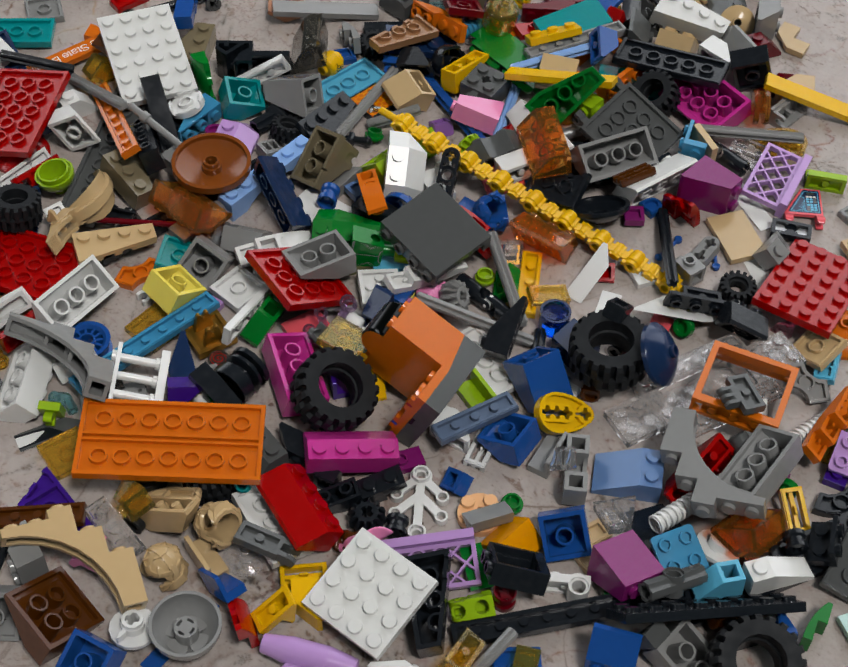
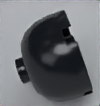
M444 44L434 51L431 58V67L437 77L441 79V69L466 55L464 51H461L460 46Z

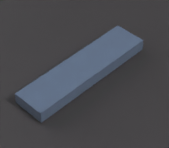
M506 391L431 425L430 430L439 444L443 446L518 412L519 406L510 393Z

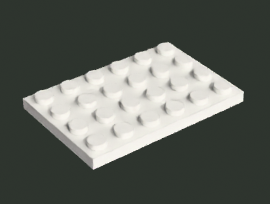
M169 3L96 18L120 96L127 101L128 106L132 102L136 106L147 104L140 78L159 74L166 99L174 98L176 94L188 89H195L198 92V87Z

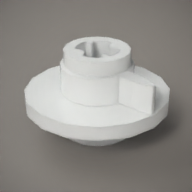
M713 529L702 530L698 533L697 538L710 566L718 562L739 560L741 554L739 546L726 533Z
M145 608L141 610H127L123 614L120 611L117 612L109 623L108 631L111 641L117 647L124 650H138L149 645L152 642L148 632V621L151 611Z

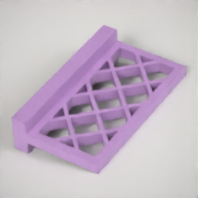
M768 142L740 194L775 210L774 216L781 218L813 157L805 154L804 158ZM771 150L777 153L778 156L771 157L768 151ZM790 159L796 162V164L789 165L786 160ZM781 161L783 166L777 167L774 162ZM769 162L771 168L765 169L762 163ZM787 171L789 176L782 177L780 172ZM768 173H775L777 178L770 179ZM755 175H763L765 180L758 181ZM780 183L782 188L775 189L773 184ZM768 185L770 190L763 191L761 186ZM750 187H756L758 192L754 193L747 189ZM773 195L776 203L768 200L766 196Z
M473 527L381 540L402 556H411L449 548L451 560L454 557L463 564L456 574L450 570V575L453 578L449 583V590L482 586ZM471 547L472 554L467 561L457 555L460 548ZM466 566L475 572L476 580L465 581L460 577Z

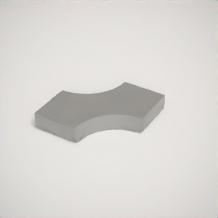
M803 361L789 364L799 368L793 387L804 395L807 404L831 401L826 379L813 377L806 370Z

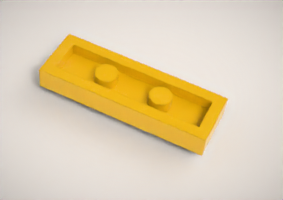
M566 22L563 26H550L547 30L543 31L533 30L530 34L525 35V42L532 47L581 35L582 27L575 22Z

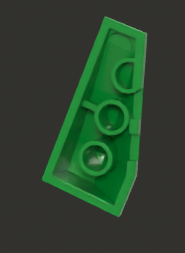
M319 209L313 219L312 238L336 229L349 244L353 225L380 231L381 222L340 209ZM389 241L384 242V244L392 245Z

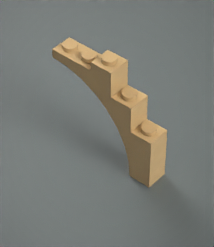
M58 504L50 507V509L46 510L45 520L37 518L30 520L27 524H9L0 529V547L33 545L52 548L69 554L92 568L103 579L114 595L121 614L131 609L141 610L146 608L148 598L133 547L126 548L125 546H120L109 552L102 526L95 527L94 525H89L81 528L80 531L77 530L71 505L64 506Z

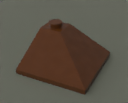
M62 566L13 589L3 596L24 647L39 666L54 659L63 652L74 628L91 632L105 620Z

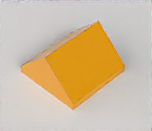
M514 516L512 522L499 525L497 529L481 542L483 549H487L489 541L538 552L543 548L542 539L529 517Z

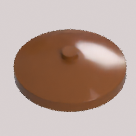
M203 133L188 138L176 148L171 159L172 172L176 181L189 191L208 195L220 194L238 187L246 180L251 171V155L247 146L231 135Z

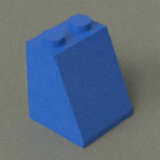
M537 346L502 362L527 412L534 413L536 401L541 396L550 392H561L574 396L559 349Z

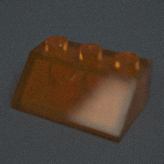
M524 211L509 222L515 239L564 264H567L578 246L574 233L569 230L562 231L558 229V226L551 221L547 223L542 221L541 217L535 213L528 214Z
M767 509L765 520L750 519L746 516L735 514L729 515L710 528L711 534L735 557H745V560L758 559L759 556L768 552L771 547L777 545L782 540V533L785 532L783 509Z

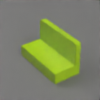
M807 169L804 188L843 195L848 176Z
M476 368L471 371L470 380L463 382L456 392L468 408L497 396Z

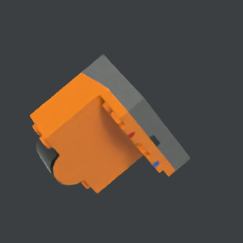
M414 297L410 303L407 301L403 304L387 302L361 334L362 343L367 349L365 355L368 356L364 363L366 365L369 363L373 368L371 369L373 372L408 398L388 424L391 426L389 431H393L398 440L408 448L440 415L485 354L482 348L417 297Z

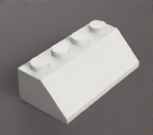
M680 153L673 156L668 155L660 163L651 165L656 169L655 175L624 188L616 185L612 194L627 198L630 201V206H637L639 202L647 198H653L678 185L681 174L698 160Z
M92 254L33 301L31 305L36 320L52 325L54 322L72 327L120 286Z
M26 342L14 349L0 389V421L25 424L39 416L38 403L47 394L46 388L53 376L52 364L57 362L56 358Z

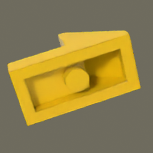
M283 585L250 614L259 633L265 634L282 620L293 623L295 621L297 604L288 586Z

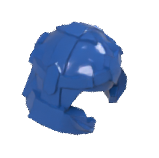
M495 190L486 196L480 197L475 202L472 212L490 227L488 231L504 232L505 228L510 226L505 194H500L498 190Z

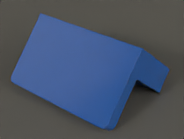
M203 567L198 569L208 592L225 603L231 602L247 591L244 582L227 573L217 576Z

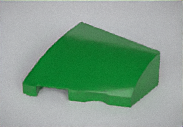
M205 51L191 53V69L198 90L202 94L206 93L216 100L212 90L213 82Z

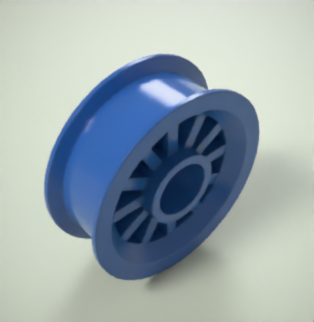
M84 321L72 326L75 328L74 338L95 344L94 350L99 357L113 350L110 332L103 324L95 321Z

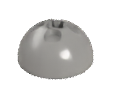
M179 591L166 596L154 607L148 621V632L154 646L166 657L178 661L194 660L208 653L218 641L222 629V615L217 604L207 595L196 591Z

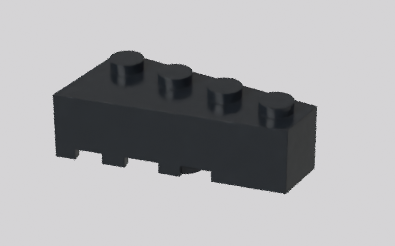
M449 548L405 557L439 583L412 617L416 649L420 659L444 654L451 570Z

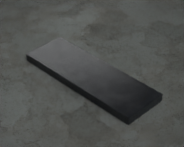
M624 37L612 58L613 64L649 72L651 69H654L655 72L657 69H661L662 72H668L674 79L718 90L730 68V62L627 37Z

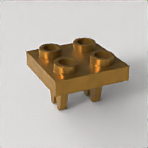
M205 309L201 316L199 313H196L194 324L185 329L188 343L200 360L212 355L214 352L221 351L238 343L237 337L228 346L221 343L223 327L227 322L217 309L210 314Z

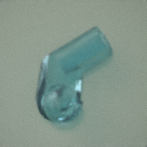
M56 391L49 393V402L61 403L69 415H75L79 409L69 393Z

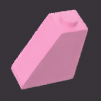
M460 94L458 100H453L450 111L453 112L450 118L493 135L505 103Z

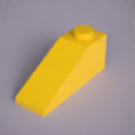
M473 50L441 69V87L450 94H458L460 92V82L480 62L485 64L489 54Z

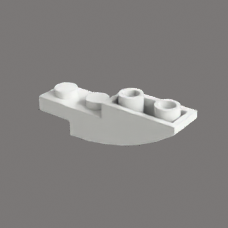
M303 230L255 238L252 243L234 247V253L240 269L251 266L244 257L247 250L292 247L310 240L312 236L310 231Z

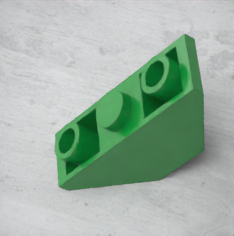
M274 294L266 298L239 335L256 348L287 311Z

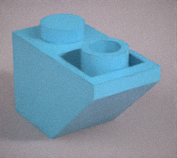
M738 559L718 562L705 570L708 574L707 582L691 588L694 599H697V601H704L705 597H718L722 599L726 598V596H738L743 593L746 577Z

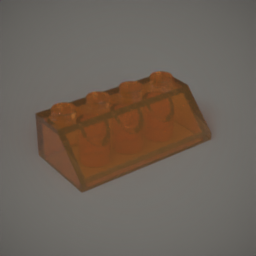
M554 105L534 109L517 126V132L532 179L572 173L571 153Z
M155 179L148 202L155 206L154 209L166 213V217L176 220L178 225L187 227L189 232L195 235H200L201 233L210 234L230 219L233 214L203 194L189 191L177 182Z

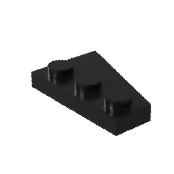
M583 173V175L566 174L565 176H554L553 174L530 175L525 187H527L526 191L529 189L541 191L544 197L547 198L548 203L552 202L557 204V206L576 211L592 176L590 173Z

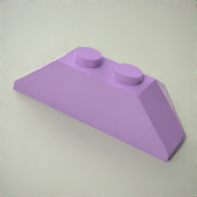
M222 119L216 133L228 134L242 141L249 149L250 155H252L260 138L259 134L249 124Z

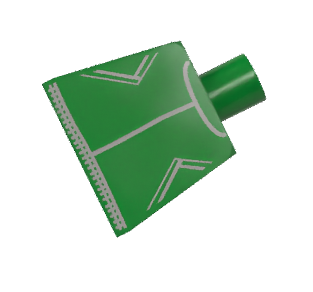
M353 225L349 246L356 253V266H379L382 256L394 257L395 249L393 245L384 244L385 240L381 237L380 231Z

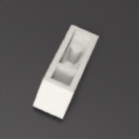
M765 556L746 561L742 567L746 577L744 588L748 595L761 594L809 581L815 577L805 557Z

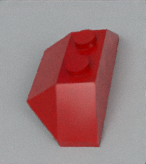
M720 432L697 447L703 461L716 476L722 473L732 460V456H734V448ZM675 472L666 481L664 496L671 503L691 492L677 488Z

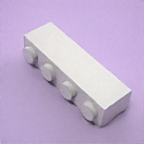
M562 133L494 158L495 171L498 169L509 172L511 178L514 179L513 183L529 178L530 175H538L540 172H546L573 162L570 150L574 148V145Z

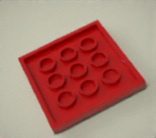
M290 247L247 250L244 257L287 311L352 305L355 297L340 279H300L281 254L282 250Z

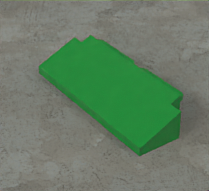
M491 22L470 34L473 40L471 41L470 51L478 50L489 54V58L485 63L496 70L501 68L503 69L502 72L505 73L510 68V64L527 60L523 55V49L528 46L495 22ZM511 80L514 85L526 94L532 92L536 94L540 90V88H535V82Z

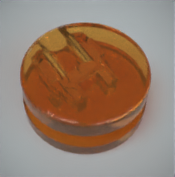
M753 90L751 96L752 114L750 115L752 124H758L759 114H761L762 125L769 123L771 112V93L769 90Z

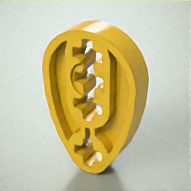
M550 392L536 401L534 406V418H537L539 428L550 435H563L565 431L568 433L577 431L587 426L594 419V412L590 406L575 396L566 393ZM542 410L545 412L552 410L554 412L563 411V413L567 414V417L565 415L555 416L554 414L546 416V414L542 413ZM582 412V414H585V418L576 414Z

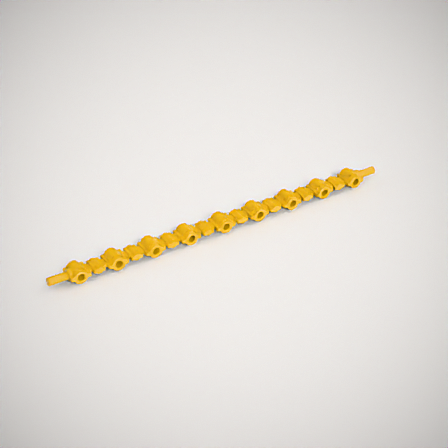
M384 107L379 109V114L392 121L390 126L393 127L394 131L411 133L412 137L418 142L423 140L422 145L430 154L436 153L439 155L449 147L458 149L461 156L460 172L471 174L474 171V176L483 181L488 179L486 184L489 185L492 191L498 190L501 193L508 191L507 195L511 199L517 201L520 198L519 203L527 212L537 213L540 210V215L548 220L554 219L552 223L555 224L559 231L568 233L575 231L573 235L578 239L584 241L587 238L586 243L594 252L598 250L603 242L607 243L608 256L611 259L617 261L622 259L620 264L629 273L639 274L642 271V276L650 281L657 280L655 285L658 286L662 293L668 294L670 290L680 292L683 282L680 275L678 274L679 283H677V287H669L666 283L665 271L661 272L662 268L656 263L651 262L648 264L649 259L646 258L641 250L630 249V251H626L628 247L618 241L614 244L615 239L605 229L592 231L593 227L589 223L584 221L579 223L581 219L575 211L571 209L565 210L564 208L559 211L560 207L552 202L546 203L547 198L544 197L541 191L537 189L526 191L527 187L522 183L516 182L513 184L514 179L511 178L510 173L506 170L500 171L497 169L493 172L494 168L490 164L484 162L481 165L482 160L479 159L474 151L464 150L461 153V148L453 143L448 145L450 141L447 140L442 132L432 131L429 134L430 130L426 126L421 124L417 126L418 122L410 113L396 115ZM451 154V157H448L449 161H452V159L455 158L454 154Z

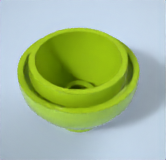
M63 158L47 160L37 168L35 181L41 189L47 192L64 194L74 179V167L70 161Z

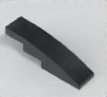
M206 361L189 374L188 378L203 392V398L208 403L243 404Z

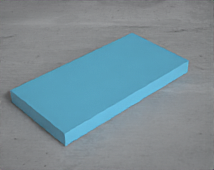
M364 57L340 70L337 74L321 81L324 103L341 91L352 97L375 82L377 83L385 73Z

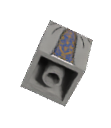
M320 73L282 75L262 81L266 101L301 117H306L324 104Z

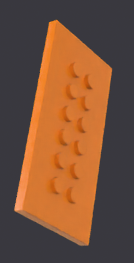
M84 398L71 470L72 478L260 485L266 405L106 399L105 402L92 398Z

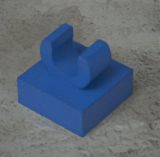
M383 56L384 73L391 66L397 68L396 61L398 57Z

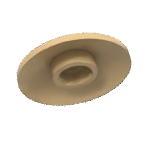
M733 5L725 9L721 14L722 17L731 21L729 26L735 25L734 22L738 19L741 21L739 27L745 34L749 35L752 33L755 19L753 13L747 7Z

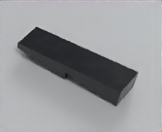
M159 74L140 78L147 107L152 118L179 139ZM156 132L161 152L174 146Z

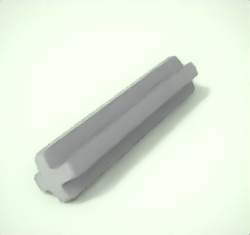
M418 104L392 111V113L396 115L410 113L414 117L421 114V109ZM379 115L367 119L366 123L368 128H379L391 124L392 121Z
M508 627L471 667H490L518 637V633L512 627Z

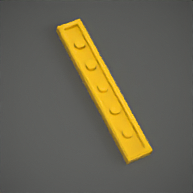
M510 67L504 73V79L556 84L579 72ZM601 74L606 80L598 88L612 89L618 82V76Z
M767 73L763 89L848 122L847 103L772 73Z

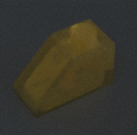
M93 52L82 68L83 73L87 76L86 79L94 84L114 81L115 78L109 59Z
M122 480L113 497L117 504L115 510L122 519L126 517L132 522L156 506L145 487L136 481Z
M466 628L437 667H471L486 642L469 628Z

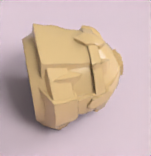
M228 500L211 501L203 504L195 514L193 522L197 536L211 542L213 545L211 548H216L219 551L228 548L233 544V537L243 522L240 508L235 507Z
M165 541L151 545L146 550L139 567L140 571L145 577L151 576L152 578L167 579L164 584L159 586L162 592L176 590L188 580L189 564L181 555L178 546Z

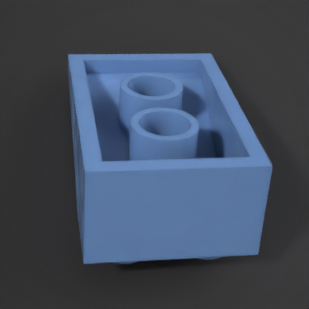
M637 448L595 454L591 493L659 503L664 473V463L661 460L660 450Z

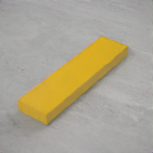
M523 250L518 294L520 298L526 296L528 299V306L525 311L526 317L535 319L543 253Z

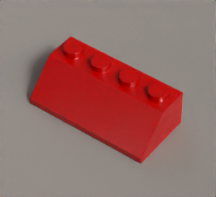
M284 463L261 475L260 485H256L295 550L329 551L343 535L344 531L339 525L338 519L333 516L328 508L327 502L317 491L316 485L306 474L305 468L301 464Z

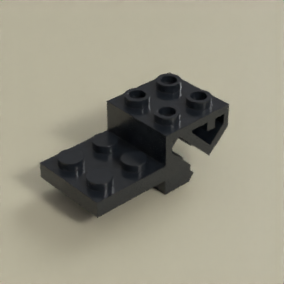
M216 40L218 76L222 79L224 76L237 77L280 54L290 64V51H254L253 41ZM291 70L282 75H291Z

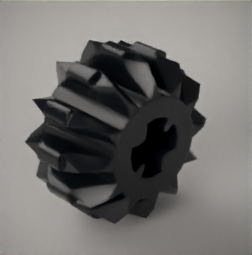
M370 497L367 502L359 499L358 504L352 503L351 510L347 513L348 526L350 529H354V532L362 527L366 530L373 527H383L387 518L385 516L386 510L384 507H380L379 501L372 503Z

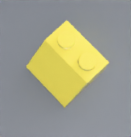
M180 264L151 269L142 288L149 298L154 300L168 315L207 290Z

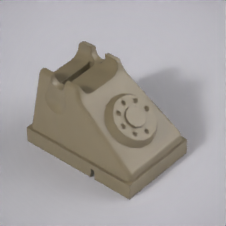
M316 125L290 177L320 191L322 184L332 182L346 170H351L353 166L351 160L354 157L357 158L359 151L345 140L344 136Z

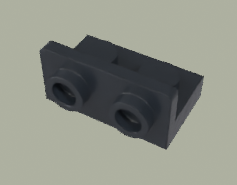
M833 515L832 522H812L807 556L809 566L837 567L838 557L842 558L843 554L840 538H844L845 535L844 524H840L838 515Z

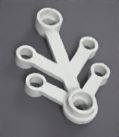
M418 465L411 471L410 479L406 481L407 487L390 493L392 502L402 503L390 508L388 514L392 512L405 513L414 506L413 524L408 527L407 536L426 534V528L422 525L423 506L434 516L435 524L443 526L448 522L447 512L441 510L437 505L446 506L449 503V494L446 491H442L432 481V472L425 465ZM416 487L415 493L403 501L404 494ZM425 487L436 496V504L424 494ZM394 494H400L399 497H395V496H393V495H394ZM439 497H445L446 499L440 500ZM443 516L444 519L440 520L437 517Z

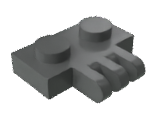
M747 373L726 377V386L716 391L727 410L740 408L744 416L765 411L766 404Z

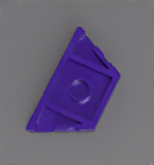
M46 466L41 471L42 476L37 483L33 482L28 493L22 497L17 505L74 503L75 501ZM86 517L85 526L93 525ZM79 526L77 527V530L80 531V529L85 526Z

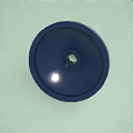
M650 322L644 326L641 333L642 360L650 380L658 387H666L671 384L675 377L679 350L665 327L657 322Z

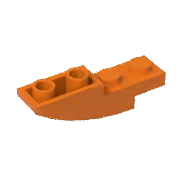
M413 0L410 15L412 19L414 15L419 14L438 29L439 32L457 43L465 42L468 25L462 22V18L451 17L442 8Z
M375 168L357 173L356 176L368 215L382 214L388 207Z

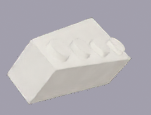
M660 0L649 19L652 25L657 23L662 25L664 29L668 26L680 31L679 34H682L683 31L693 34L697 40L703 42L712 35L721 39L731 23L728 19L694 0Z

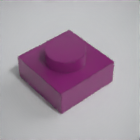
M630 206V209L623 215L624 226H644V206Z

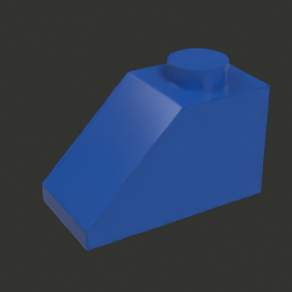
M599 25L589 34L590 63L592 66H595L618 47L619 40L616 30Z

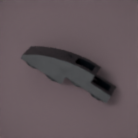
M397 464L357 481L355 477H351L318 492L327 502L328 508L332 513L350 511L352 503L358 504L359 499L367 502L370 497L372 503L388 500L387 494L405 488L407 484L401 468Z

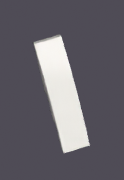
M464 260L441 276L437 282L467 270L466 262ZM410 265L405 266L401 272L385 274L383 278L387 288L394 294L431 285L430 282L427 283L422 278L421 273L416 268L413 269Z

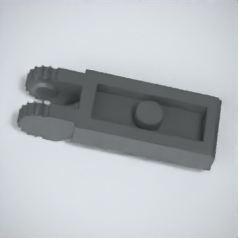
M246 520L242 522L233 537V543L273 560L277 559L280 564L292 567L296 563L295 557L291 556V554L300 556L302 552L296 551L290 540H287L286 537Z

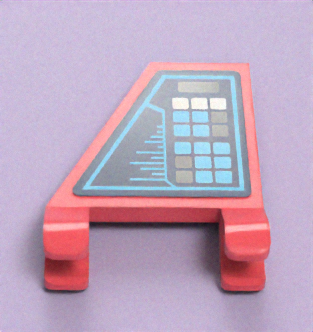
M800 189L784 212L783 219L793 221L794 217L815 218V229L823 230V224H825L826 219L823 215L820 190Z

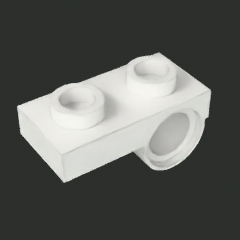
M556 571L550 572L551 577L545 593L566 594L567 601L588 598L591 576L581 573L561 574ZM574 590H580L582 593H577Z

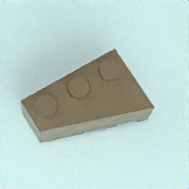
M197 22L193 29H190L181 39L190 67L191 53L205 51L208 62L210 61L217 40L215 24Z
M118 149L102 155L100 170L109 175L113 181L114 188L130 207L138 210L150 204L154 188L138 153L126 160L122 158Z

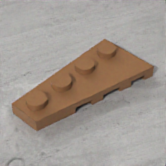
M416 14L412 20L407 19L403 21V25H395L391 27V31H383L369 38V46L379 54L386 53L387 51L437 38L439 30L419 14Z

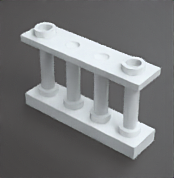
M119 341L118 349H113L111 360L115 361L108 399L163 401L171 351L163 350L161 358L156 359L122 353L123 342ZM125 362L151 367L158 371L157 376L149 377L118 371L119 363ZM116 379L149 385L155 389L154 394L145 395L115 389Z

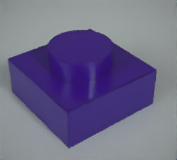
M827 468L821 484L842 492L848 478L831 472Z

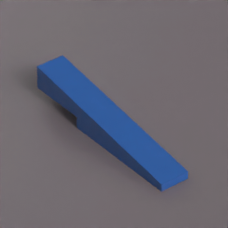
M198 0L176 1L173 18L177 29H193Z

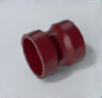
M494 586L492 597L495 610L500 613H507L513 610L517 591Z

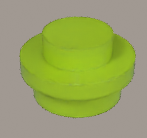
M482 267L476 272L475 281L482 286L492 285L495 281V274L491 268Z

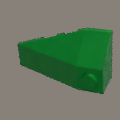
M591 66L539 91L525 107L551 133L606 79Z

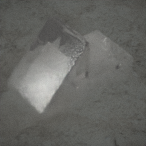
M519 239L500 240L507 263L511 262L513 265L521 264L523 241Z

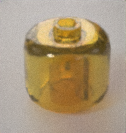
M489 0L482 19L484 29L497 37L509 35L514 30L519 16L518 5L514 0Z

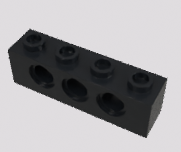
M138 119L129 126L141 148L138 155L148 175L167 168L153 129L148 124H143Z

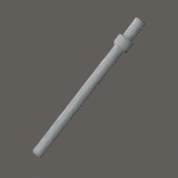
M133 102L130 103L128 109L139 117L138 120L143 124H148L176 148L182 143L156 122L150 113L146 110H141Z

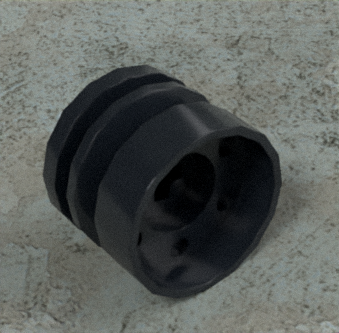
M237 347L226 358V361L221 362L214 369L243 404L270 378L269 371L264 362L254 352L244 347Z

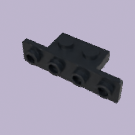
M682 285L680 292L673 290L668 292L663 300V306L718 316L725 300H722L721 292Z

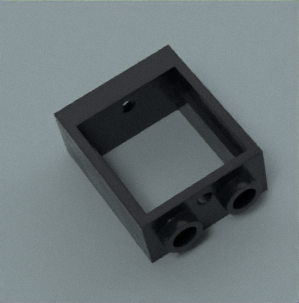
M489 541L487 549H483L480 559L481 563H483L484 574H486L488 584L544 597L551 574L543 553Z

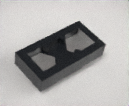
M773 217L770 236L778 231L784 240L794 241L795 239H803L810 243L813 225Z

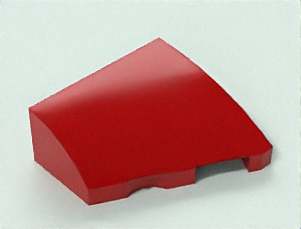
M671 193L663 195L662 209L666 208L668 214L673 219L681 216L693 228L700 224V211L696 204Z
M235 598L227 603L238 640L249 638L251 648L260 646L261 643L247 602L243 599Z

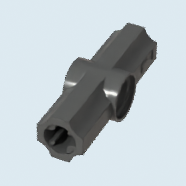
M700 563L682 569L667 567L663 570V575L638 584V592L641 595V599L646 603L664 597L679 599L683 596L685 590L707 582L708 574L705 571V567Z

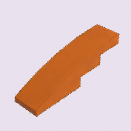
M848 386L830 403L802 443L803 453L813 464L820 462L827 448L835 445L841 430L848 429Z

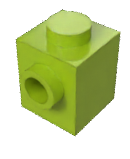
M592 93L575 109V113L580 109L590 119L604 106V99Z

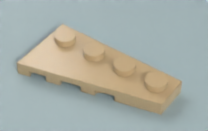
M153 223L71 233V241L78 265H80L92 254L98 261H102L105 256L111 254L117 256L123 254V251L129 248L135 250L157 243V235Z

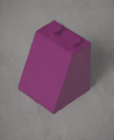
M705 155L681 174L677 197L693 202L699 210L718 215L729 213L730 211L733 212L739 204L737 200L742 192L741 185L743 179Z
M632 529L593 545L586 575L591 576V581L623 602L640 596L638 584L663 575L664 568Z

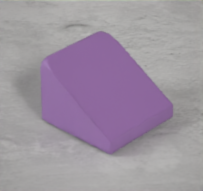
M447 118L428 122L435 132H442L446 137L454 134L453 123Z

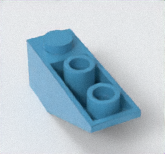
M203 93L202 95L205 99L204 107L196 115L183 119L178 130L179 140L184 142L188 138L204 131L208 125L218 121L222 117L221 103L208 94Z

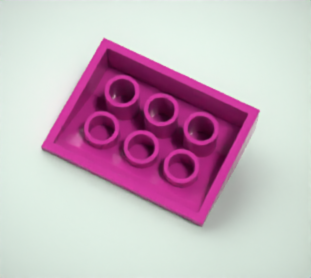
M674 79L681 93V98H679L681 101L680 105H676L677 111L690 121L692 119L695 120V123L735 127L752 114L751 100L725 80H723L718 90ZM663 89L658 92L659 96L663 93Z

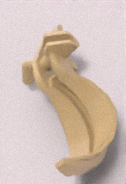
M100 169L96 170L93 173L95 176L93 181L69 207L63 208L58 214L52 209L48 210L47 221L51 223L46 243L54 255L60 252L66 242L72 243L71 233L77 232L80 229L79 226L101 220L111 212L115 204V194L113 192V181L106 172Z

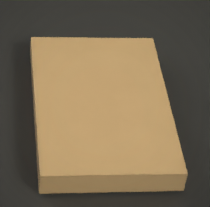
M743 210L706 218L705 223L712 235L719 239L720 248L730 265L755 259L752 255L763 243Z

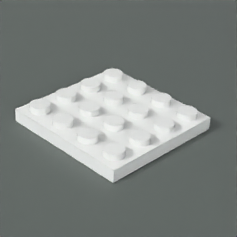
M362 527L301 603L375 660L379 661L439 583L432 576Z

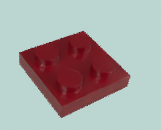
M442 0L447 13L451 17L459 18L460 16H465L471 20L483 19L484 10L478 0Z

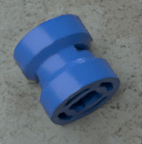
M332 182L322 184L317 198L318 206L322 209H334L337 204V198L340 195L339 186Z

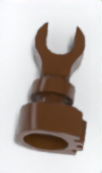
M584 384L580 392L581 400L591 403L596 402L600 398V391L595 390L593 386L588 387Z

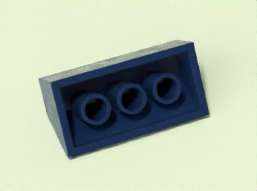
M258 156L253 174L282 232L309 231L312 225L311 218L308 214H305L302 200L296 196L294 184L286 176L284 164L280 163L277 157Z

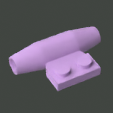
M265 633L259 648L260 653L283 663L284 665L281 667H359L360 661L332 646L296 636Z

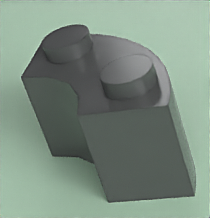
M501 129L490 137L475 139L466 151H474L479 159L482 160L481 165L485 162L492 167L494 166V158L521 149L523 145L514 130Z

